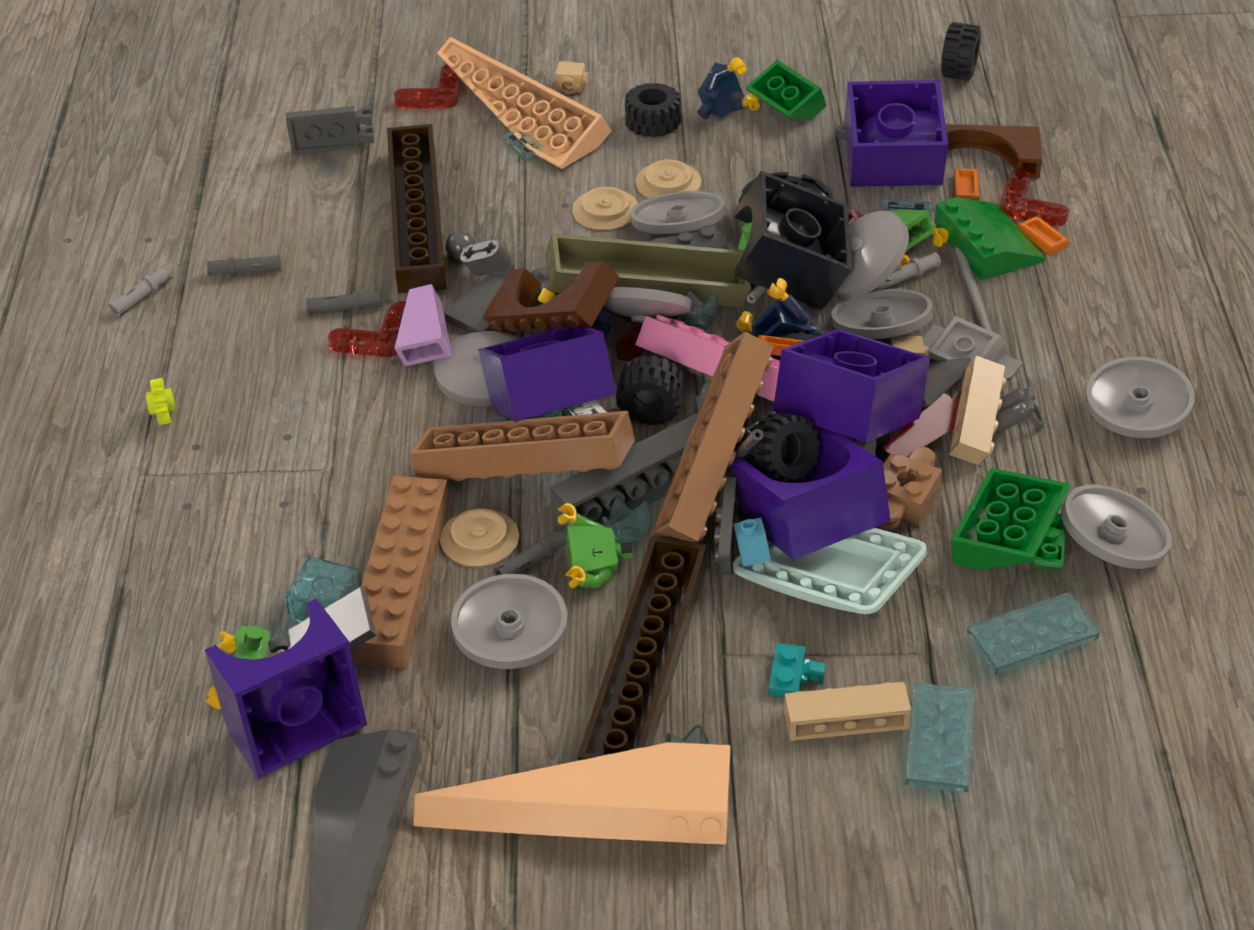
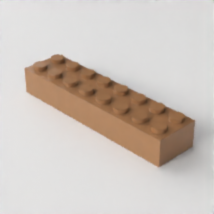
M744 332L724 347L651 531L650 538L651 536L696 543L705 536L707 526H705L706 520L716 508L717 501H715L717 492L722 490L726 482L724 474L727 467H730L735 459V445L740 442L745 433L743 425L754 410L755 405L752 402L754 396L760 392L764 381L761 378L764 371H767L772 363L773 357L770 355L774 346Z
M628 411L430 427L409 454L418 478L462 481L466 478L478 477L479 479H487L491 476L512 477L517 474L534 476L544 472L560 474L571 470L586 472L598 468L606 470L616 469L624 461L635 441Z
M393 476L361 585V588L367 593L376 636L351 650L354 665L407 669L450 503L446 479Z

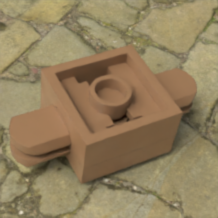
M916 447L909 457L891 452L883 465L891 521L881 524L879 527L888 530L895 529L901 521L920 527L939 495L943 469L934 467L935 453L931 449Z

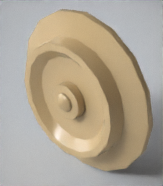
M669 159L660 160L644 167L637 174L635 180L638 192L647 199L673 192L699 191L702 183L699 172L692 166L678 160Z
M599 187L578 197L573 203L572 215L576 222L585 228L595 231H613L631 224L630 212L638 202L635 197L620 189Z
M477 508L463 511L451 518L442 528L440 544L443 553L452 562L465 567L483 568L496 565L510 557L518 546L520 534L516 523L507 514L494 509Z

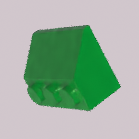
M779 60L773 62L745 87L748 92L790 120H812L827 106L822 89Z

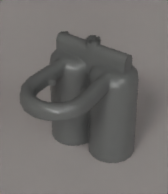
M1030 387L1025 389L1018 388L1000 398L1002 399V405L996 414L995 420L998 421L996 433H1000L1028 418L1038 428L1044 426V416L1033 402L1036 399L1032 395Z

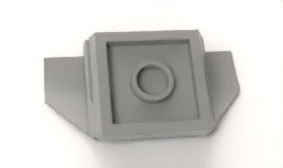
M957 316L950 321L946 328L934 324L922 337L924 346H928L930 358L942 361L970 357L973 360L975 356H979L1005 366L1003 377L1006 380L1011 379L1023 364V362L1005 355V343L999 334Z

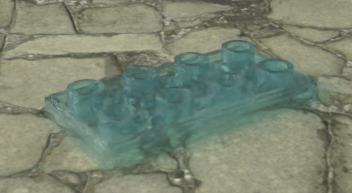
M1070 592L967 627V634L995 674L1097 640L1100 635V631Z
M914 682L905 785L968 792L974 689Z

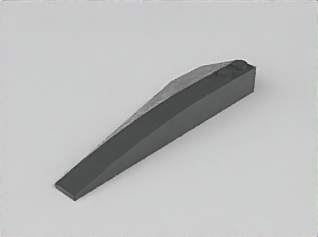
M387 729L336 739L332 743L316 787L306 930H365L422 758L419 733Z

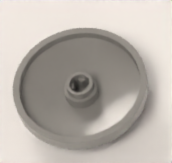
M682 191L646 199L635 205L630 215L632 226L642 232L678 234L695 231L718 222L724 217L726 209L724 199L719 195L702 191Z
M876 211L857 219L849 225L852 270L836 290L835 294L837 296L855 298L867 294L880 286L896 270L904 257L909 240L908 228L896 214L890 211Z
M614 287L603 307L608 308L610 313L631 317V322L643 323L645 316L656 318L658 314L670 318L691 312L692 300L672 292L644 288Z
M905 289L873 290L859 297L846 298L839 302L832 310V324L835 329H841L869 339L905 335L924 327L933 318L931 299L920 292Z
M479 331L452 340L450 342L451 356L436 359L434 363L435 380L439 389L450 399L465 405L491 406L478 349L520 338L504 332Z
M1134 356L1112 360L1099 367L1091 375L1087 383L1086 405L1092 417L1108 430L1128 437L1154 438L1172 433L1188 421L1194 407L1195 393L1187 376L1173 365L1154 358Z
M1083 485L1072 490L1062 506V521L1072 538L1091 554L1114 565L1133 569L1154 567L1164 560L1171 548V533L1163 518L1147 503L1123 490L1105 485Z
M523 574L497 575L475 583L459 597L451 615L452 634L461 652L478 664L496 669L523 668L542 661L560 646L568 627L567 608L560 593L550 584L539 578Z

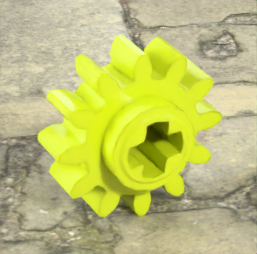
M162 378L150 380L151 392H146L150 415H157L159 425L171 423L170 412L175 411L176 408L171 388L165 389Z

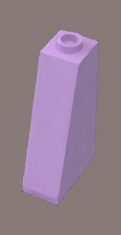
M432 284L409 289L395 344V350L404 366L450 357L452 354L442 302Z

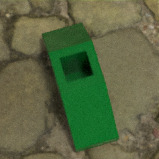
M1060 513L1057 514L1032 562V571L1060 574L1063 569L1066 528Z

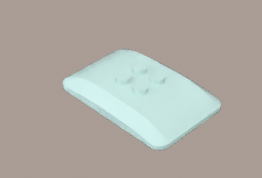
M872 528L795 560H792L767 540L771 561L743 567L739 555L733 562V570L737 575L789 596L839 610L872 614L877 612L925 558L927 548L926 544L920 540Z

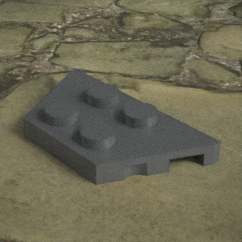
M726 477L723 506H717V523H721V526H715V543L719 544V546L715 547V563H719L720 574L731 575L735 538L733 524H735L736 477Z

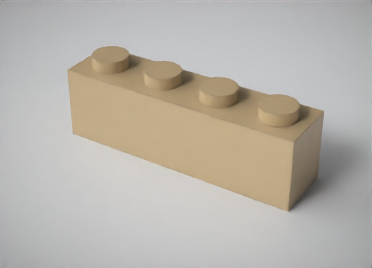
M975 356L966 367L949 455L979 465L986 457L989 458L994 449V442H991L992 436L998 427V421L995 420L996 414L1002 405V399L999 398L1000 392L1006 383V378L1003 377L1005 366Z
M887 682L876 685H857L846 688H827L816 691L786 693L784 716L789 740L795 741L909 729L911 706L905 683Z

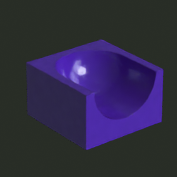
M940 80L847 82L844 127L850 187L943 185L948 139Z
M588 327L555 329L478 349L491 407L494 411L513 421L617 394L604 335L599 330Z
M835 329L781 350L773 411L805 417V420H810L815 426L865 443L870 442L920 418L930 357L841 329Z
M818 426L816 428L819 432L817 438L821 439V445L819 446L821 457L818 456L817 458L819 462L817 468H812L813 474L810 477L805 476V481L801 483H785L772 480L741 457L735 458L731 464L732 477H736L735 495L739 518L743 521L761 518L767 540L792 560L891 521L883 461L845 436Z
M317 598L306 603L310 620L307 631L295 645L282 653L262 659H241L224 653L217 645L205 649L228 734L257 778L269 774L334 742L336 739H340L367 726L349 640Z

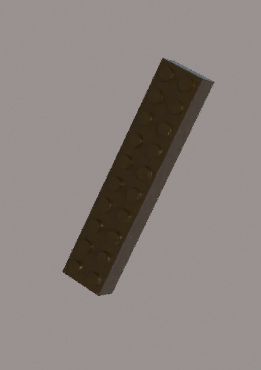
M432 124L387 128L394 261L398 294L408 293L409 289L432 284L435 291L447 289Z
M651 536L577 756V761L653 745L706 572L707 545Z

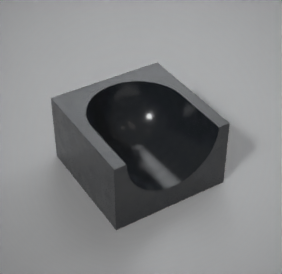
M761 171L734 211L735 219L752 223L747 245L739 263L734 269V276L770 289L772 283L777 287L778 278H782L787 282L785 292L788 295L791 294L796 300L823 310L852 270L848 205Z

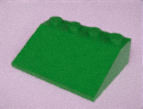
M961 197L950 198L936 203L934 219L936 228H944L948 231L949 237L947 242L954 250L957 247L965 255L972 271L981 281L1045 262L1043 254L997 204Z
M990 468L951 538L953 564L976 570H985L1033 562L1071 488V484Z

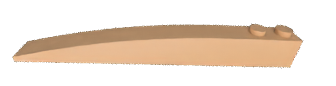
M452 37L437 52L446 64L526 148L532 150L530 151L532 154L560 169L567 167L597 149L611 132L603 116ZM523 138V139L526 140L528 143L525 144L521 139Z
M666 742L417 793L414 799L413 826L549 836L726 845L730 745Z

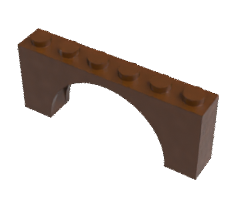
M946 124L948 150L956 148L986 150L1005 159L1013 167L1016 178H1040L1042 151L1039 127Z
M604 261L587 262L579 275L565 290L550 301L533 307L541 283L525 268L512 269L497 291L483 318L489 323V327L492 330L498 332L591 327L618 281L619 276Z

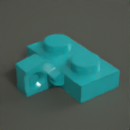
M776 643L768 696L785 698L786 693L799 691L800 684H807L808 682L823 684L825 663L805 658L806 647Z

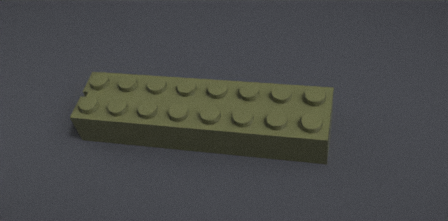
M552 233L545 252L550 292L561 293L574 281L587 262L604 261L619 276L614 287L644 288L672 292L690 298L692 300L691 304L742 308L751 290L749 281L734 276V269L743 255V250Z

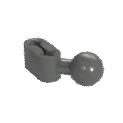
M455 231L446 240L445 249L449 257L456 261H462L476 276L503 271L511 264V255L495 239L475 244L473 237L469 233Z

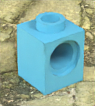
M761 518L747 519L733 524L743 567L771 561Z

